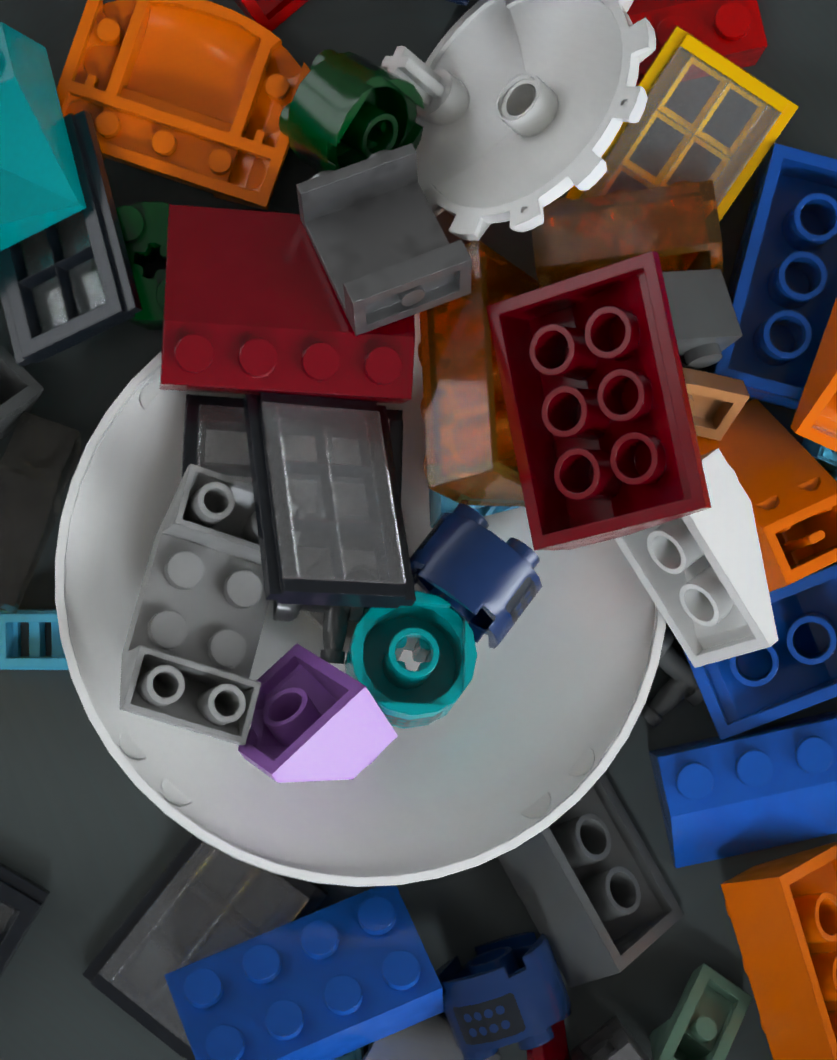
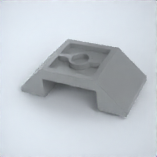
M190 464L187 467L155 536L124 645L121 662L119 708L123 711L241 746L246 744L261 687V682L251 680L249 677L270 601L266 600L252 484L194 464ZM289 497L292 519L304 520L308 503ZM294 532L296 549L301 532Z

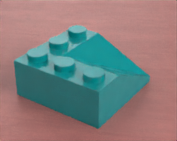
M0 22V251L87 207L46 47Z

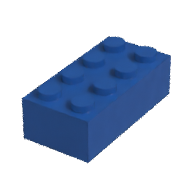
M775 143L760 164L728 286V293L743 336L721 352L722 359L708 366L706 372L743 380L750 398L797 410L837 298V159Z
M376 886L164 975L195 1060H334L444 1012L443 987L397 886Z

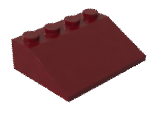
M169 204L160 389L258 395L260 392L392 404H403L412 399L415 346L414 315L355 336L302 224L300 214Z
M650 251L486 306L534 550H571L627 536L711 508L658 252Z

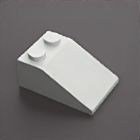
M719 448L701 455L711 508L627 536L615 538L618 546L694 668L765 649L778 641L752 502L738 481L735 471L727 463Z

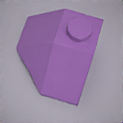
M296 644L256 680L261 682V687L246 744L239 745L238 751L244 759L277 783L353 780L398 735L365 685L299 644Z

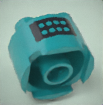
M415 591L416 601L412 606H399L398 609L370 608L355 627L345 660L346 674L367 687L391 726L404 729L429 725L447 715L471 682L477 659L474 634L467 621L463 622L459 614L450 608L451 604L440 596ZM403 650L412 651L413 660L422 662L416 671L406 670L405 662L397 661Z

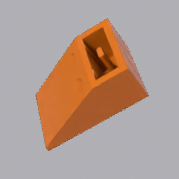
M754 399L745 403L720 441L697 436L700 455L719 448L727 463L735 471L738 481L752 502L769 592L788 586L837 562V481L758 400Z

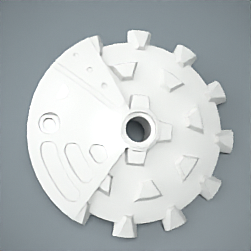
M479 0L449 29L428 57L426 63L405 46H397L393 56H385L381 67L413 84L423 99L424 109L416 105L417 116L415 121L423 126L421 141L416 149L418 183L435 216H438L443 211H447L455 217L448 230L451 234L460 239L479 241L492 223L510 221L509 228L513 231L523 233L532 230L544 223V206L562 196L574 185L579 190H589L607 171L606 162L601 156L613 141L623 122H639L648 100L645 89L642 86H636L639 63L656 50V36L654 28L646 17L635 24L631 21L627 12L634 0Z

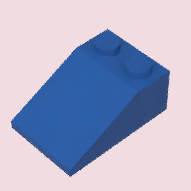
M837 562L788 586L769 592L778 635V641L771 647L694 668L686 655L720 740L837 697Z

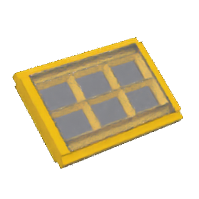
M676 26L637 85L645 89L648 98L639 122H623L613 141L601 156L606 162L607 171L589 190H579L574 185L569 189L556 209V213L564 217L566 221L626 259L650 251L658 252L662 272L686 271L799 107L687 31Z

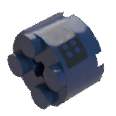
M459 503L452 513H444L410 557L414 586L417 583L426 593L440 596L450 603V608L459 614L463 622L466 620L473 631L475 642L478 643L482 636L486 634L488 635L489 648L495 649L542 588L540 578L533 570L540 559L529 546L518 539L509 538L507 542H504L487 529L489 524L480 513L468 505Z
M524 932L484 943L475 947L477 956L469 960L466 965L461 966L459 958L456 956L435 971L443 987L444 1012L464 1060H485L496 1054L499 1048L513 1043H518L520 1050H530L544 1045L554 1038L551 1026L571 1014L570 998L548 939L543 933L538 939L534 932Z

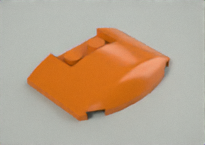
M87 0L56 90L63 117L70 113L75 115L83 110L91 113L103 160L107 158L212 193L216 198L268 210L290 146L288 136L280 131V115L285 106L292 102L299 84L311 70L305 62L301 68L289 51L282 46V40L270 30L232 9L211 1L116 0L103 4V0Z

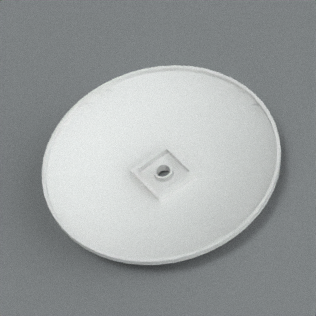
M458 298L414 314L415 346L412 399L403 404L377 403V405L386 406V409L403 410L401 507L409 558L433 529L430 526L429 485L439 468L442 466L518 468L487 310ZM161 352L131 379L104 414L86 444L71 479L60 518L56 547L55 603L60 640L70 676L88 719L109 754L132 783L166 816L201 841L225 854L274 874L329 885L350 887L397 886L437 879L473 868L517 848L553 824L574 806L604 774L628 739L646 703L659 665L666 621L615 539L571 550H534L525 506L484 516L489 524L487 529L504 542H507L509 538L518 539L538 555L540 561L533 570L539 576L542 588L495 649L489 648L488 635L486 634L482 636L478 643L475 642L477 659L473 678L447 715L425 726L405 729L392 726L398 737L353 780L277 783L244 759L238 751V744L120 710L121 662L124 645L155 536L181 482L186 394L230 398L245 397L244 394L160 389ZM206 430L204 462L250 465L247 433ZM282 435L285 461L317 463L314 437ZM331 439V464L361 466L358 441ZM229 476L252 484V477ZM287 480L289 497L308 503L306 514H315L317 482ZM332 483L336 516L369 518L364 485ZM297 547L296 554L300 578L333 579L329 549ZM341 550L345 578L355 570H365L370 572L378 581L374 552ZM417 583L415 584V591L426 593ZM270 600L249 679L258 680L296 644L320 657L321 650H324L322 633L324 613L300 611L298 617L293 621H274L273 600ZM364 607L363 616L372 607ZM348 621L347 635L343 647L345 660L358 622ZM403 650L399 660H397L405 662L406 670L416 671L420 663H422L413 660L412 651ZM345 662L344 664L330 663L334 667L346 673Z

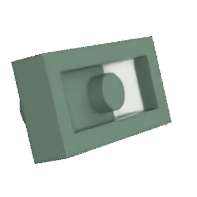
M703 963L692 972L671 1018L652 1031L649 1037L652 1059L725 1060L753 997Z

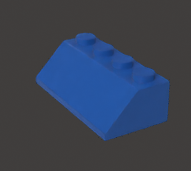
M837 710L753 728L724 740H720L719 736L649 751L675 869L837 833Z

